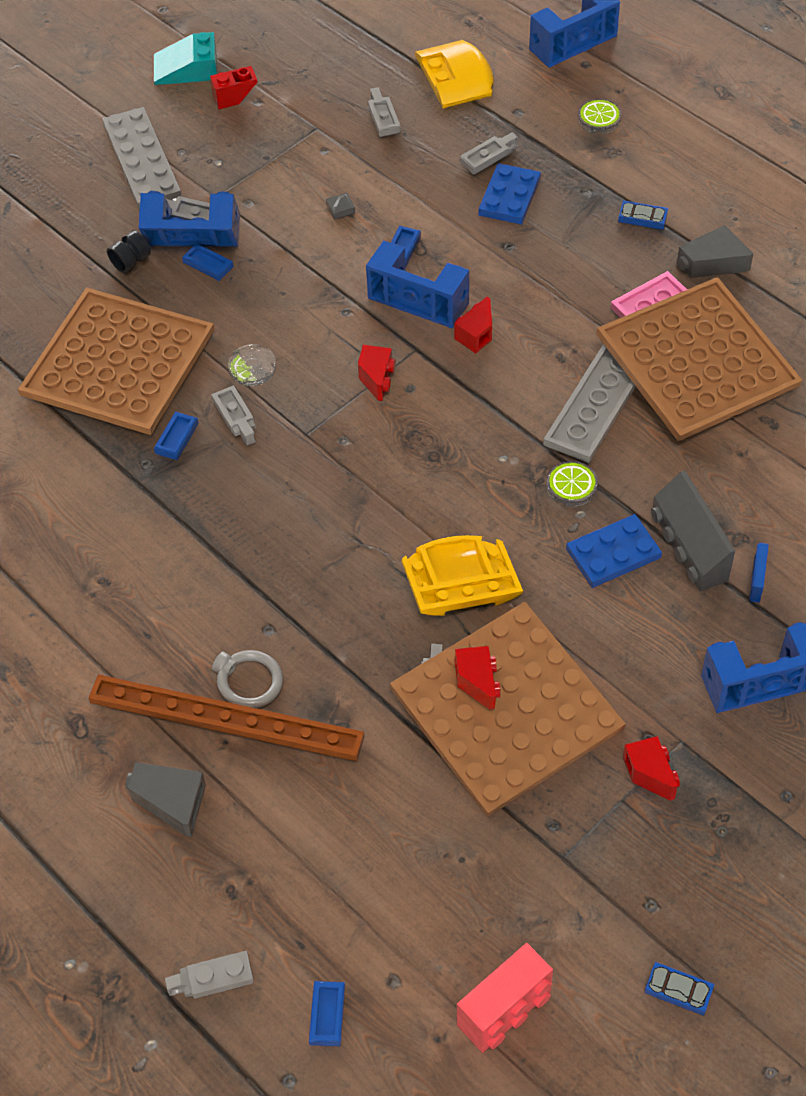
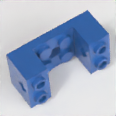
M582 0L581 13L564 21L548 7L530 15L529 50L550 68L616 37L618 33L620 1Z
M159 191L141 193L138 228L149 246H194L197 243L201 246L238 247L240 211L234 194L225 191L210 194L209 220L200 217L193 218L192 220H183L178 217H172V210L164 193Z
M384 240L366 264L368 299L452 329L454 328L455 321L463 314L469 304V270L461 266L447 263L436 281H431L427 278L408 273L405 268V248Z
M798 622L787 627L779 655L780 659L768 664H754L746 669L734 641L726 643L717 642L707 647L701 677L716 713L806 691V623Z

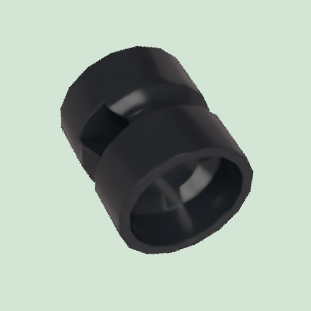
M135 230L122 237L121 241L115 242L106 251L110 262L121 273H127L136 266L137 261L141 262L151 255L148 242Z

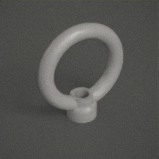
M246 650L233 655L222 651L212 665V670L218 673V689L222 697L229 703L261 708L275 700L283 686V673L279 664L271 656L260 651ZM245 661H255L265 665L272 675V684L269 690L256 698H244L235 694L229 687L228 676L234 672L237 664Z

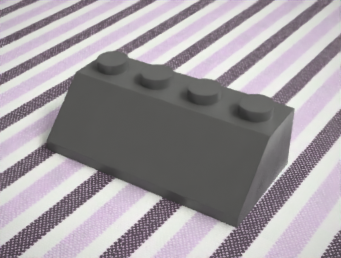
M682 471L654 496L651 515L653 520L660 524L665 540L672 544L677 560L680 563L682 562L687 569V576L690 582L695 583L699 591H703L729 581L735 550L686 471Z

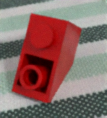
M252 66L241 67L210 76L212 93L218 109L239 105L258 83Z
M485 297L481 302L474 304L470 311L460 316L454 323V339L475 354L492 341L491 299L489 297Z
M363 344L358 360L359 379L378 401H383L385 392L390 390L391 377L389 376L390 373L395 371L396 359L392 358V348Z
M489 646L455 649L454 664L457 686L486 708L495 709L496 698H500L501 693L499 681H494L493 673L497 672L495 656H490Z
M658 736L625 744L623 760L632 783L669 801L675 799L677 787H680L679 777L675 770H671L668 763L670 762L669 752L665 745L661 746Z

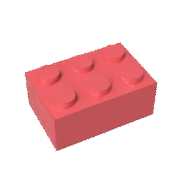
M528 943L524 944L457 1003V1026L482 1053L489 1047L495 1049L505 1039L504 1034L511 1027L515 1029L520 1027L529 1015L527 1013L535 1006L537 1008L542 1007L550 999L553 969Z

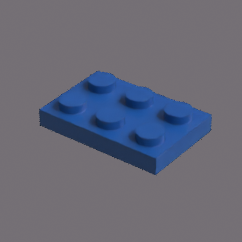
M498 163L479 206L478 216L523 224L541 179V172Z
M636 514L566 543L567 552L591 588L656 561L662 556V551Z

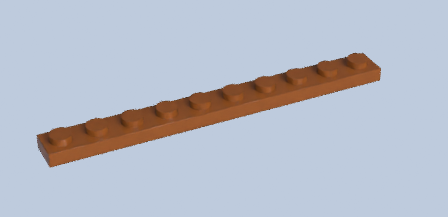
M99 674L88 697L90 703L353 761L358 760L365 738L364 731Z

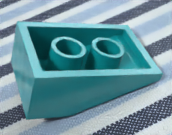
M214 32L191 34L154 54V85L211 81L210 76L218 74Z

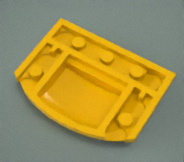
M460 40L415 52V57L442 108L492 96L493 89L491 87L494 85L492 69L485 56L473 44Z
M482 536L446 537L417 547L416 553L408 559L407 556H404L401 562L420 613L445 616L446 611L494 603L497 606L522 595L523 589L503 541L496 539L495 545L481 541Z

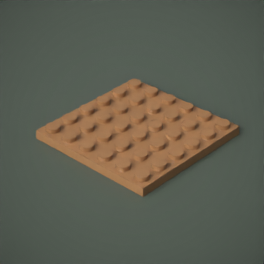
M718 277L600 326L596 331V335L678 442L800 387L803 381Z
M86 287L18 388L19 394L26 398L152 435L215 331L214 324Z
M526 602L521 603L390 683L392 692L487 818L624 730L626 723ZM489 646L490 656H495L497 672L493 673L494 681H499L501 697L496 698L495 709L486 708L457 686L454 664L455 649Z

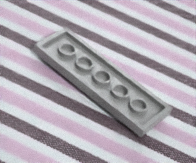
M144 107L102 118L103 125L139 209L141 193L159 191L164 193L168 200H173V198L178 196L182 197L181 190Z
M604 344L546 434L543 443L544 446L587 463L591 462L636 387Z

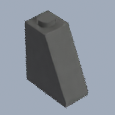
M723 225L680 246L677 264L690 278L740 273L751 270L754 253L730 229Z
M135 762L133 772H129L126 779V789L129 790L132 801L185 836L192 837L206 787L203 773Z

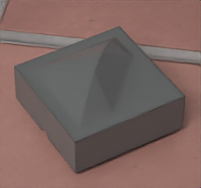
M348 193L326 199V205L334 219L355 213V206Z

